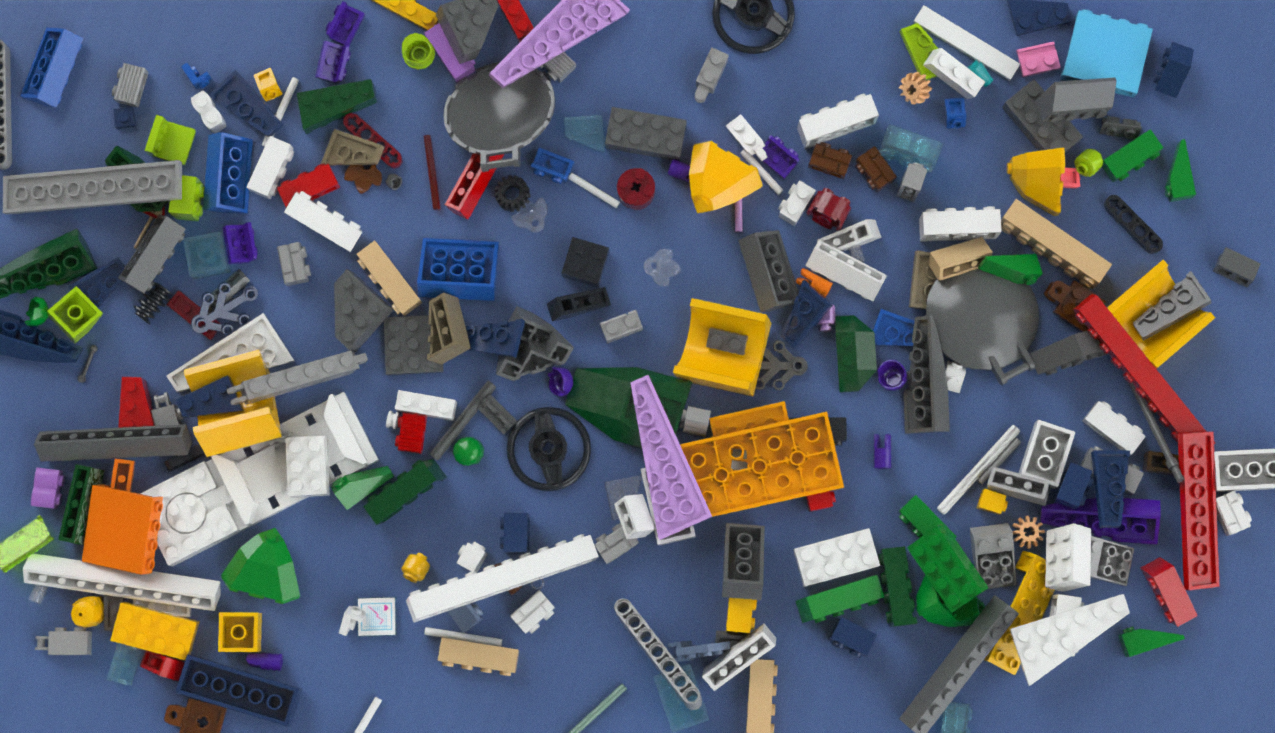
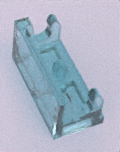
M117 643L107 680L132 685L142 649Z

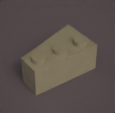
M442 293L430 300L429 325H431V336H428L430 354H427V360L443 364L471 349L458 297Z

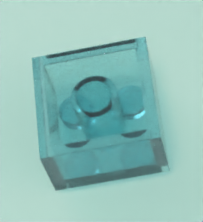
M221 231L183 238L190 277L198 279L231 272L227 259L224 235Z

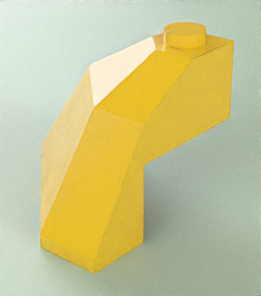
M713 141L694 144L689 179L691 197L697 214L730 205L760 189L763 184L758 169L751 164L749 166L742 162L741 158L733 153L726 152L717 147L718 144Z
M1064 148L1027 152L1012 157L1010 163H1007V174H1010V180L1021 197L1047 213L1058 216L1061 212L1060 196L1063 193V181H1060L1062 173H1065Z

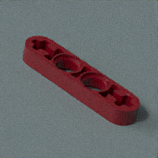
M349 113L344 117V126L354 136L361 138L362 131L369 130L371 131V137L366 140L385 144V149L380 159L387 166L393 169L401 166L403 162L401 154L355 113ZM349 119H356L355 122L360 127L358 131L354 125L348 126L350 124L348 122ZM389 151L393 157L397 155L398 162L390 163V158L385 154Z

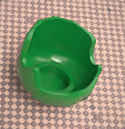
M34 297L31 299L29 310L25 313L30 318V320L25 321L27 326H40L46 322L49 308L43 298Z
M464 437L459 439L454 445L453 456L459 464L464 466L478 464L484 456V447L481 441L476 438Z

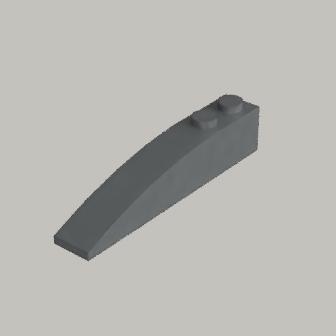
M933 315L915 317L912 335L914 345L909 355V360H911L910 371H907L908 385L907 389H904L903 395L905 434L950 432L947 377Z

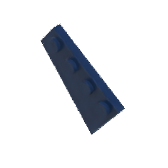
M236 70L209 94V97L268 137L273 136L284 125Z
M516 319V321H501L496 324L486 323L481 326H465L471 347L467 351L516 358L525 320Z

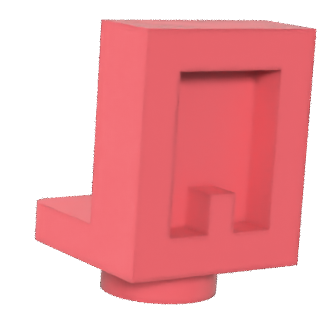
M1065 168V173H1062L1060 181H1063V188H1079L1080 177L1076 168Z

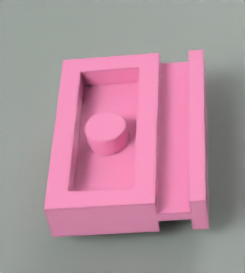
M1054 42L1022 48L1016 51L1023 77L1061 68Z

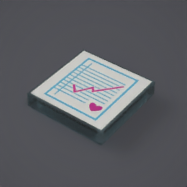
M397 597L357 598V606L367 611L362 622L357 621L358 637L397 636Z

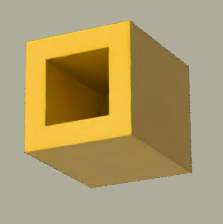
M983 489L977 509L1000 515L1002 511H1006L1008 501L1005 499L1007 495Z

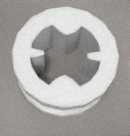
M389 411L386 421L387 428L390 426L393 429L397 428L399 412L394 414L393 411Z

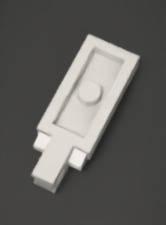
M741 114L726 125L727 129L748 155L753 156L756 154L761 161L768 157L762 149L765 147L763 140Z

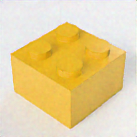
M729 598L726 622L727 632L750 634V630H754L755 618H752V610H756L757 600Z
M219 612L218 652H261L262 613Z

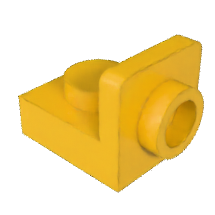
M271 68L254 75L258 89L266 102L282 95V91Z

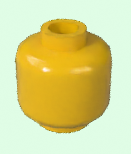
M421 553L410 554L401 568L404 573L403 577L413 583L422 581L430 569V564L425 555Z

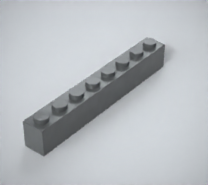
M184 424L39 432L34 446L41 462L188 455L192 440L187 425Z
M994 595L899 719L915 733H927L1019 613Z

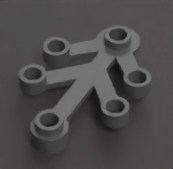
M776 341L773 345L774 351L781 353L788 362H780L765 348L764 357L769 362H762L760 370L769 371L757 380V382L761 381L763 383V387L758 388L756 386L755 389L763 390L765 384L780 370H788L781 379H776L773 382V388L781 391L794 375L801 376L807 371V361L802 357H794L785 348L783 341ZM776 344H782L783 348L781 350H777L775 347ZM795 363H800L802 368L796 369ZM780 381L782 383V387L777 388L775 386V383Z

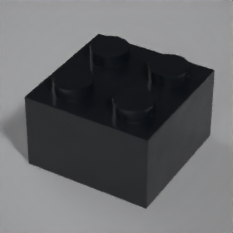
M572 237L561 272L562 277L599 288L610 252L609 247Z

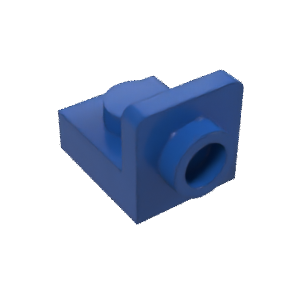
M188 63L181 66L196 89L206 87L210 83L209 81L212 80L208 72L200 76L195 66L190 67Z
M964 98L945 99L946 127H965L966 109Z

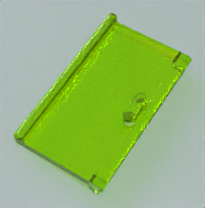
M40 514L36 516L35 520L0 542V568L4 573L54 540Z

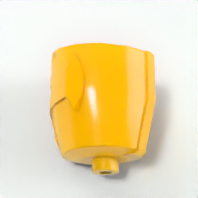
M102 596L83 597L72 604L71 617L74 624L78 627L88 628L97 626L104 620V600Z

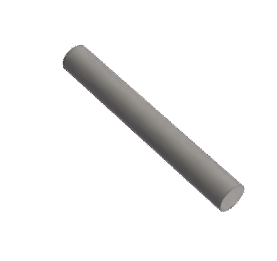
M1015 437L977 481L983 485L990 477L992 467L998 468L1020 445L1021 441Z

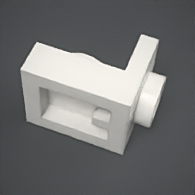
M349 606L344 613L339 634L346 636L350 630L354 629L356 621L362 622L367 611L362 610L358 606Z

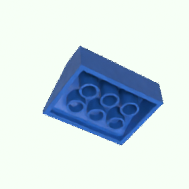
M423 238L417 279L418 297L435 298L442 293L458 297V299L495 301L499 242Z

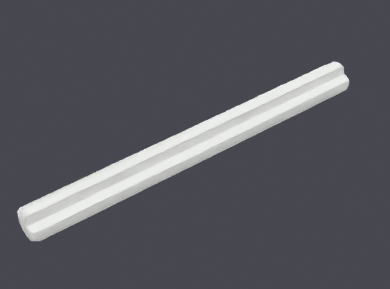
M1012 425L937 507L940 513L946 514L1020 433V430L1015 425Z

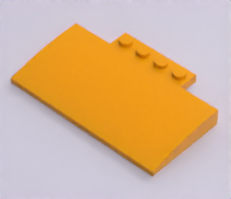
M785 401L711 417L709 420L713 437L680 444L712 517L844 488L827 412L789 420ZM733 449L742 450L741 456L733 457ZM744 450H746L747 459H743ZM732 460L747 462L748 468L733 470V468L731 469Z

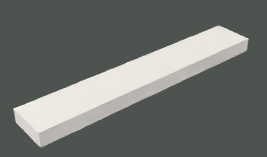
M924 5L913 22L915 24L918 23L923 29L972 59L982 62L984 66L1009 81L1020 66V63Z

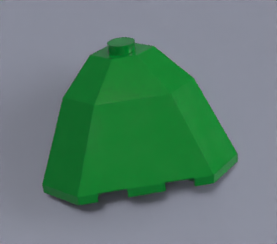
M276 528L258 533L241 546L221 574L222 580L228 589L233 592H238V590L247 592L249 596L264 599V597L274 599L276 603L280 604L300 598L292 558L284 539Z
M926 575L916 595V611L919 616H923L928 622L946 627L971 626L985 608L983 601L981 602L975 597L951 613Z

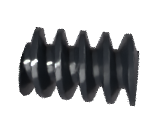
M154 282L155 289L151 288L149 290L150 295L143 294L145 301L138 300L141 306H133L136 311L135 314L149 325L151 322L148 318L155 319L156 317L153 312L160 313L161 311L158 306L165 307L166 305L163 300L170 301L168 294L173 295L157 282Z

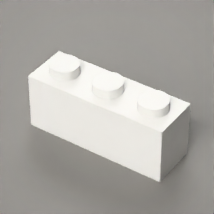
M942 48L933 50L923 64L924 67L966 99L975 97L985 83L984 80Z
M272 136L269 137L247 185L249 191L270 200L272 195H276L277 187H279L277 184L286 173L285 166L288 161L292 160L294 155V148L291 144Z
M398 390L395 410L454 421L457 402L453 399Z
M1100 401L1096 402L1082 422L1119 450H1130V455H1132L1146 437L1142 434L1143 430L1136 425L1132 426L1126 422L1128 419L1122 414L1114 413L1108 403L1104 401L1102 403Z

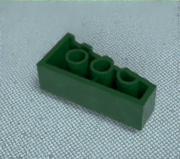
M372 79L297 93L302 127L306 134L313 132L317 128H322L337 119L340 120L349 113L360 111L377 103Z
M435 459L418 460L411 466L413 469L409 472L404 471L396 477L398 479L396 482L386 484L382 488L383 492L379 495L374 494L367 499L368 503L363 507L376 525L383 524L403 509V505L407 506L418 499L419 493L428 492L433 488L432 483L443 481L447 478Z
M903 546L881 549V553L878 554V560L883 567V573H880L881 584H885L886 592H883L884 604L888 605V612H885L886 622L890 623V627L918 624L917 617H913L912 613L914 612L915 604L913 598L910 597L912 586L910 577L907 576L909 567L906 548Z

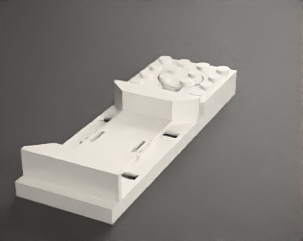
M342 392L336 396L331 394L327 401L280 424L282 437L250 445L254 455L248 458L243 449L249 446L228 451L219 456L213 455L211 460L203 461L142 492L141 494L163 497V510L160 515L157 543L168 566L173 567L308 498L288 497L285 438L327 437L329 486L333 485L334 481L338 478L356 473L378 462L379 459L346 393ZM313 415L316 423L309 426L306 417ZM336 463L342 473L337 477L334 476L330 466ZM274 495L280 505L275 509L272 508L268 498Z

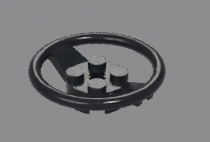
M715 0L712 9L714 27L720 38L731 48L747 54L765 53L778 47L790 34L795 19L794 3L792 0H784L787 7V21H785L773 9L771 0ZM721 5L733 11L736 20L744 28L760 31L763 28L778 37L762 46L753 47L737 43L727 35L722 27L720 20ZM757 7L758 13H751L750 8Z
M555 407L538 408L522 416L513 426L507 441V458L514 474L524 484L541 491H556L572 485L586 470L591 456V442L585 426L570 412ZM551 415H557L570 421L579 431L583 441L581 463L577 470L563 481L562 462L566 458L568 445L565 437L555 429ZM533 418H535V434L529 442V453L536 464L541 466L547 483L537 482L525 475L515 458L514 446L516 437L521 428ZM546 443H550V446H554V448L551 449L550 453H547V451H543V447H546Z

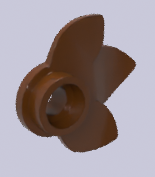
M350 165L345 172L344 180L355 181L358 192L363 194L370 189L372 184L376 186L381 185L382 174L376 168V165H370L369 169H364V165Z

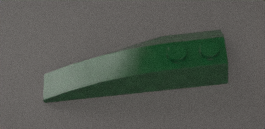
M78 228L38 246L0 268V298L9 297V294L27 293V290L38 288V290L44 289L46 286L56 284V286L62 285L97 269L87 242Z

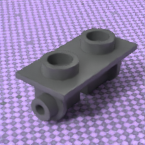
M1102 117L1101 124L1103 125L1100 134L1125 137L1127 139L1138 138L1142 128L1141 122L1123 118V123L1121 124L1118 117Z
M491 394L477 406V409L503 435L517 422Z

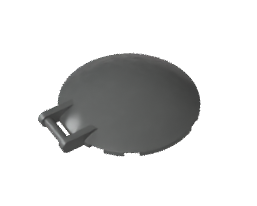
M500 62L488 64L476 69V73L468 78L465 76L456 84V89L452 95L448 96L443 114L446 130L458 146L466 151L480 155L482 172L507 166L520 167L521 148L534 141L551 121L555 109L554 90L550 81L537 68L502 88L489 76L490 72ZM512 153V158L489 161V156Z
M979 268L939 281L936 279L927 296L926 316L933 315L942 353L966 368L992 370L1000 385L1006 384L1009 379L1027 370L1035 369V364L1027 350L1033 343L1038 330L1039 309L1030 285L1016 284L982 271ZM1022 359L1024 364L1003 373L1002 368Z

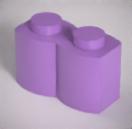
M36 468L31 506L57 509L58 505H61L62 494H60V489L65 483L63 471Z

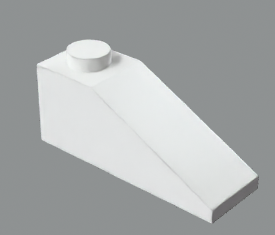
M866 219L820 238L817 242L821 240L843 252L881 238L876 220Z

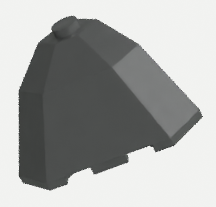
M516 306L508 321H516V319L525 320L517 357L498 355L496 375L515 381L521 379V376L545 371L547 367L565 364L574 347L551 324L536 314Z

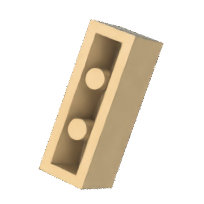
M980 237L930 252L929 267L940 281L978 269L980 262L986 256H992L993 252L984 238Z

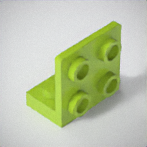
M156 115L144 151L150 156L167 161L179 160L182 162V165H186L196 130L168 122L164 117Z

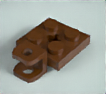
M1059 280L1050 282L1044 291V296L1057 305L1053 313L1081 332L1088 330L1084 323L1082 324L1077 320L1073 309L1076 307V303L1080 304L1090 294H1096L1075 280L1072 281L1070 286ZM1100 298V300L1105 304L1106 301Z
M189 698L187 707L176 704L169 705L164 721L181 727L179 733H221L227 708ZM173 711L177 713L176 718L172 716ZM204 716L206 721H208V725H204L202 728L200 727L201 724L198 723V719H202Z

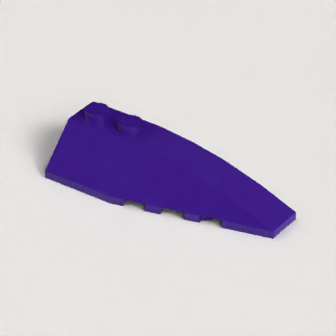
M1096 498L1086 499L1084 505H1079L1077 510L1060 503L1042 506L1041 522L1056 527L1077 524L1091 528V533H1094L1096 537L1101 538L1103 535L1111 537L1112 541L1157 545L1161 503L1160 500L1123 498L1122 522L1119 528L1099 527Z

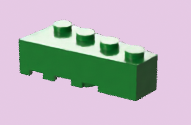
M875 575L802 598L795 602L802 623L811 620L818 623L826 620L825 616L830 614L834 618L843 615V610L849 608L851 612L862 609L861 604L867 603L868 606L879 603L878 599L883 598L884 594L878 576Z

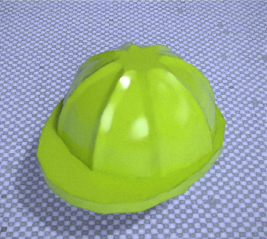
M413 33L405 37L402 42V55L409 67L419 70L426 69L432 64L435 58V49L424 35Z

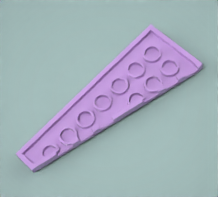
M561 0L490 72L489 76L504 88L629 13L630 9L620 0Z
M646 375L631 382V389L659 540H662L709 519L712 515L649 375Z

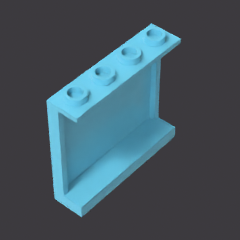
M1079 10L1075 16L1076 21L1060 80L1074 81L1115 77L1117 80L1115 93L1134 98L1138 92L1153 29L1148 28L1146 24L1138 23L1136 25L1126 19L1116 20L1106 14L1096 15L1090 10Z

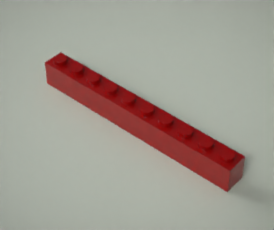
M1090 294L1073 309L1077 320L1088 327L1087 332L1089 335L1100 342L1099 347L1106 354L1108 353L1113 358L1111 362L1118 369L1121 368L1124 372L1123 377L1129 383H1133L1136 387V393L1141 398L1146 399L1148 408L1153 413L1156 412L1158 414L1160 423L1171 430V436L1176 442H1178V434L1206 431L1097 295Z

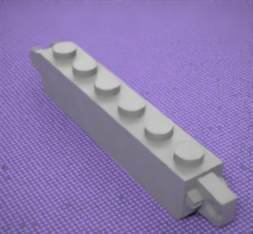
M347 351L243 381L240 385L228 388L227 393L234 394L241 391L242 397L231 400L232 405L244 402L245 404H251L350 375L360 368V364L366 363L368 358L366 353L355 355L354 352Z

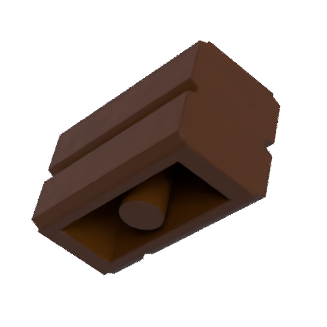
M816 143L808 168L844 179L852 155L849 154L848 150L842 148L838 150L832 149L828 143Z
M876 146L859 156L855 161L857 171L861 175L864 173L868 179L866 183L871 190L875 189L876 192H879L897 178Z

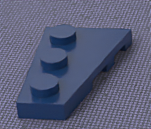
M880 309L873 328L875 345L913 346L912 335L915 321Z

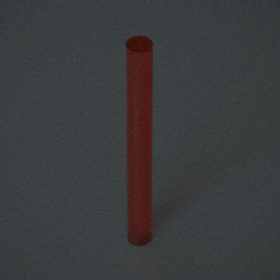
M425 135L423 137L433 210H440L431 135Z

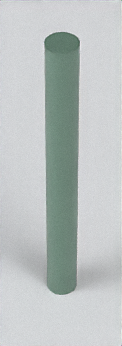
M623 684L618 686L568 733H580L625 692L627 688Z

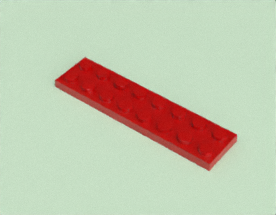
M1213 431L1178 434L1179 469L1184 477V480L1180 482L1185 590L1220 587Z

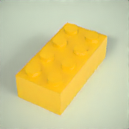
M122 602L120 603L110 641L186 660L187 655H191L200 621Z

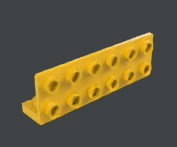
M1022 551L1015 566L1019 571L1026 573L1010 606L1019 615L984 659V661L990 662L1013 675H1016L1021 663L1010 629L1042 619L1055 591L1045 587L1046 560L1027 551Z

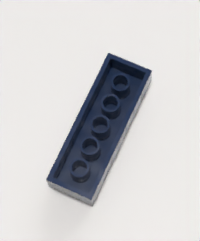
M187 655L175 692L289 727L292 724L302 688L195 655Z

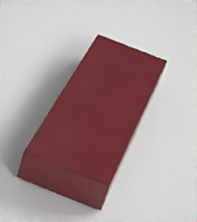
M179 290L166 304L190 324L192 318L198 315L201 309ZM204 321L198 323L199 327L204 325ZM208 329L202 334L212 340L219 331Z

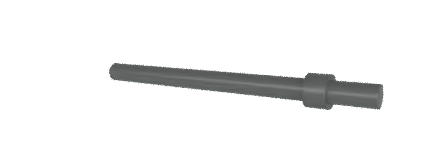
M1129 383L1166 459L1168 469L1172 471L1177 483L1182 482L1184 477L1179 469V463L1173 457L1151 410L1147 406L1145 398H1141L1136 393V387L1133 383Z

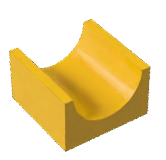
M1164 259L1107 307L1156 369L1216 318L1211 312L1199 310L1150 338L1142 340L1134 328L1133 322L1150 307L1155 306L1159 299L1167 295L1176 285L1168 272V264Z
M691 298V319L688 337L679 363L674 366V375L679 379L695 384L753 397L772 324L766 314ZM712 327L747 335L748 340L745 354L739 355L706 347L709 329Z
M259 350L184 370V375L191 392L227 375L230 376L233 385L237 386L243 381L270 374ZM241 391L237 392L238 397H242ZM275 397L251 404L241 403L244 409L242 412L198 416V426L193 427V432L206 457L282 437Z

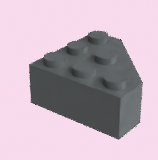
M454 0L440 5L436 17L459 64L477 58L498 8L496 0Z
M348 269L334 283L335 337L347 349L357 352L394 309L356 273Z
M1087 331L1071 335L1030 353L1037 374L1046 373V376L1057 373L1059 368L1063 370L1071 366L1074 367L1082 364L1083 361L1096 357L1099 358L1107 354L1099 347L1100 342L1096 338H1092Z

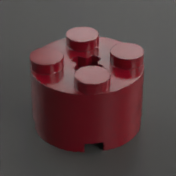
M633 168L625 171L617 182L618 198L627 208L634 210L646 208L651 204L655 196L653 177L642 168ZM633 187H640L639 192L633 190Z
M823 188L822 191L816 193L807 210V215L811 214L813 216L812 220L818 225L830 230L832 227H836V231H839L851 211V202L845 197L834 195L832 190Z

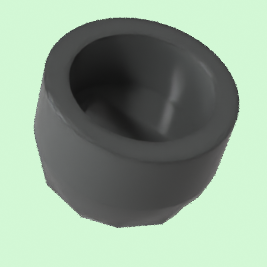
M390 174L385 182L390 189L397 190L402 184V178L396 174Z

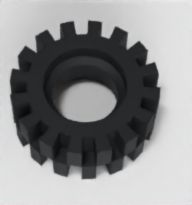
M508 175V179H505V177L501 178L503 181L497 182L498 187L495 186L496 192H494L498 204L505 211L510 210V212H514V209L518 212L520 207L524 209L526 207L525 203L528 204V198L531 197L530 189L526 182L516 175L513 178L511 175ZM512 187L519 189V195L516 199L509 200L506 198L508 189Z

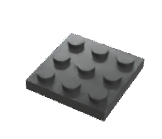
M429 315L387 317L384 320L386 375L444 372V364L427 360V354H430L428 336H431Z

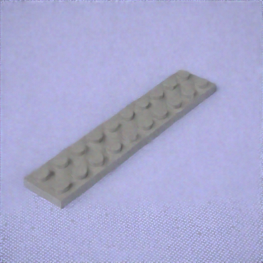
M179 160L3 176V213L6 215L182 199V162Z

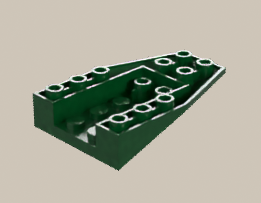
M638 367L576 368L573 378L574 384L568 393L565 405L614 441L642 449L631 382L649 375L675 435L692 382Z

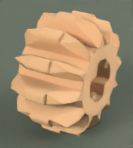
M920 72L909 73L906 77L902 78V85L899 88L903 90L900 96H906L905 102L911 101V104L914 105L917 103L921 104L930 97L929 92L933 88L928 86L931 81L925 80L926 75H920Z
M1025 516V522L1022 518H1018L1019 524L1014 523L1012 525L1017 529V531H1012L1013 535L1017 534L1018 536L1013 541L1021 540L1019 547H1023L1026 542V548L1030 549L1031 543L1037 547V540L1043 541V537L1039 536V534L1045 533V530H1039V527L1043 524L1040 522L1036 525V517L1031 522L1029 516ZM1030 528L1032 535L1026 537L1024 529Z

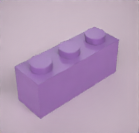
M440 23L424 32L425 37L428 38L436 54L456 83L465 76L467 77L475 72L473 65L476 63L474 59L459 64Z

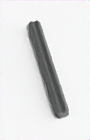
M487 381L432 449L430 455L435 460H439L476 414L478 411L477 406L496 389L492 382Z

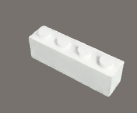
M296 191L284 213L351 252L362 234L361 226L353 221L348 223L343 220L344 216L337 211L332 213L327 210L328 206L320 201L315 203L310 200L311 196L303 191L298 193Z
M821 240L818 241L806 264L813 272L820 273L829 280L837 282L846 289L852 290L871 301H874L887 277L884 273Z
M762 624L731 647V649L704 667L702 677L714 691L775 647L776 637L765 624Z

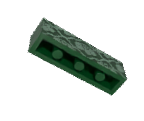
M75 464L58 540L84 545L92 485L102 484L105 470Z

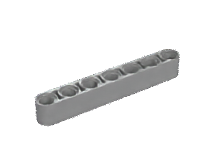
M0 40V46H3L0 52V64H3V68L0 70V83L3 82V87L0 89V101H4L3 106L0 107V120L4 119L3 125L0 126V138H4L3 144L0 145V157H5L4 161L0 163V170H6L12 165L10 48Z
M619 599L614 605L618 619L684 705L690 710L699 709L702 705V697L697 687L628 599ZM624 607L629 608L625 613L620 612ZM634 622L640 623L637 627H631V624ZM646 636L651 637L650 641L648 642L642 641V639ZM657 651L663 652L659 657L653 656ZM667 666L674 667L670 672L665 671ZM679 681L686 682L682 687L676 686ZM690 696H697L694 702L688 701Z

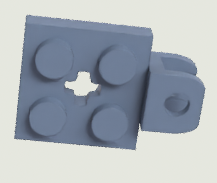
M692 641L668 643V647L677 646L675 649L678 658H674L676 662L694 660L697 657L723 654V650L731 649L730 641L692 646Z

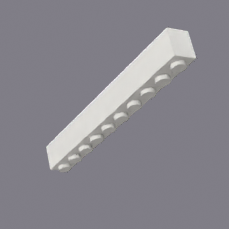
M584 534L574 537V541L567 543L564 540L556 543V547L550 549L548 546L537 550L538 553L533 555L529 552L519 556L520 559L518 560L508 559L501 562L502 565L487 566L480 573H476V571L465 574V578L458 580V577L447 580V584L441 586L439 583L428 587L429 590L421 592V590L413 591L406 600L413 622L421 621L595 561L599 556L591 535L584 537Z
M30 553L23 567L24 583L215 611L221 596L220 581L154 571L150 574L140 575L80 560Z

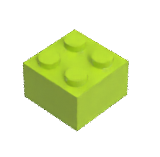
M182 175V199L170 200L168 212L179 220L199 222V216L202 217L203 214L201 201L204 198V184L197 177Z

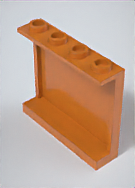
M105 484L92 485L82 562L140 575L152 573L155 566V550L158 546L157 536L160 529V515L163 510V497H152L110 488V485Z

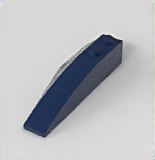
M0 310V355L53 363H76L81 355L83 348L64 338L58 339L48 330L44 332L38 329L37 326H27L22 321V317Z

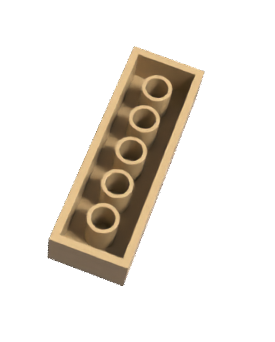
M1015 199L1001 219V230L1003 232L1016 236V240L1019 243L1032 247V251L1035 254L1048 258V262L1051 265L1061 267L1067 276L1080 280L1079 283L1087 289L1095 288L1112 266L1110 262L1017 199Z

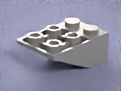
M1004 523L970 528L974 567L989 587L988 589L1017 585L1013 532L1009 524Z
M1091 536L1090 578L1127 586L1134 548Z

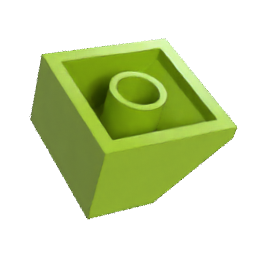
M77 286L47 311L49 318L74 344L85 336L103 315Z

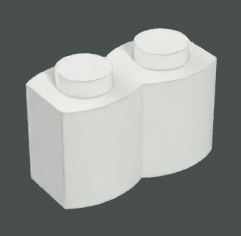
M201 91L191 97L193 107L201 115L203 123L212 133L215 134L226 127L225 119L216 109L215 103L206 92Z

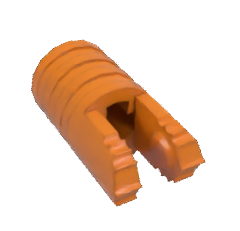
M802 268L800 271L801 275L807 279L799 277L796 279V283L801 285L802 281L805 280L826 298L833 283Z

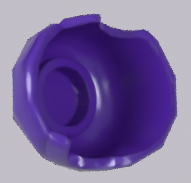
M887 360L877 370L878 381L886 390L896 391L902 388L907 381V372L904 366L897 360Z
M553 367V371L548 373L550 378L549 390L553 395L565 396L573 387V376L566 368Z

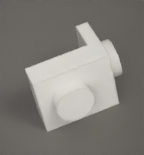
M956 361L947 362V387L949 391L960 393L966 374V367L959 365Z

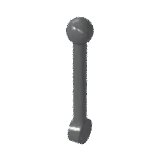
M96 345L90 347L91 352L83 373L78 377V381L81 383L86 381L87 370L94 352L98 350Z

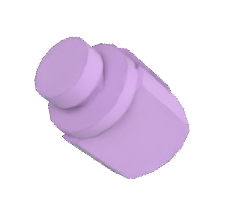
M834 305L818 322V325H822L820 331H831L829 325H834L835 322Z

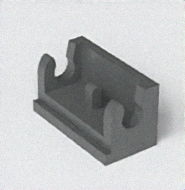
M1225 247L1216 262L1213 272L1248 288L1254 281L1261 263Z

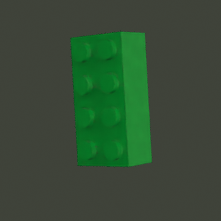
M944 523L936 526L907 547L951 613L989 588Z

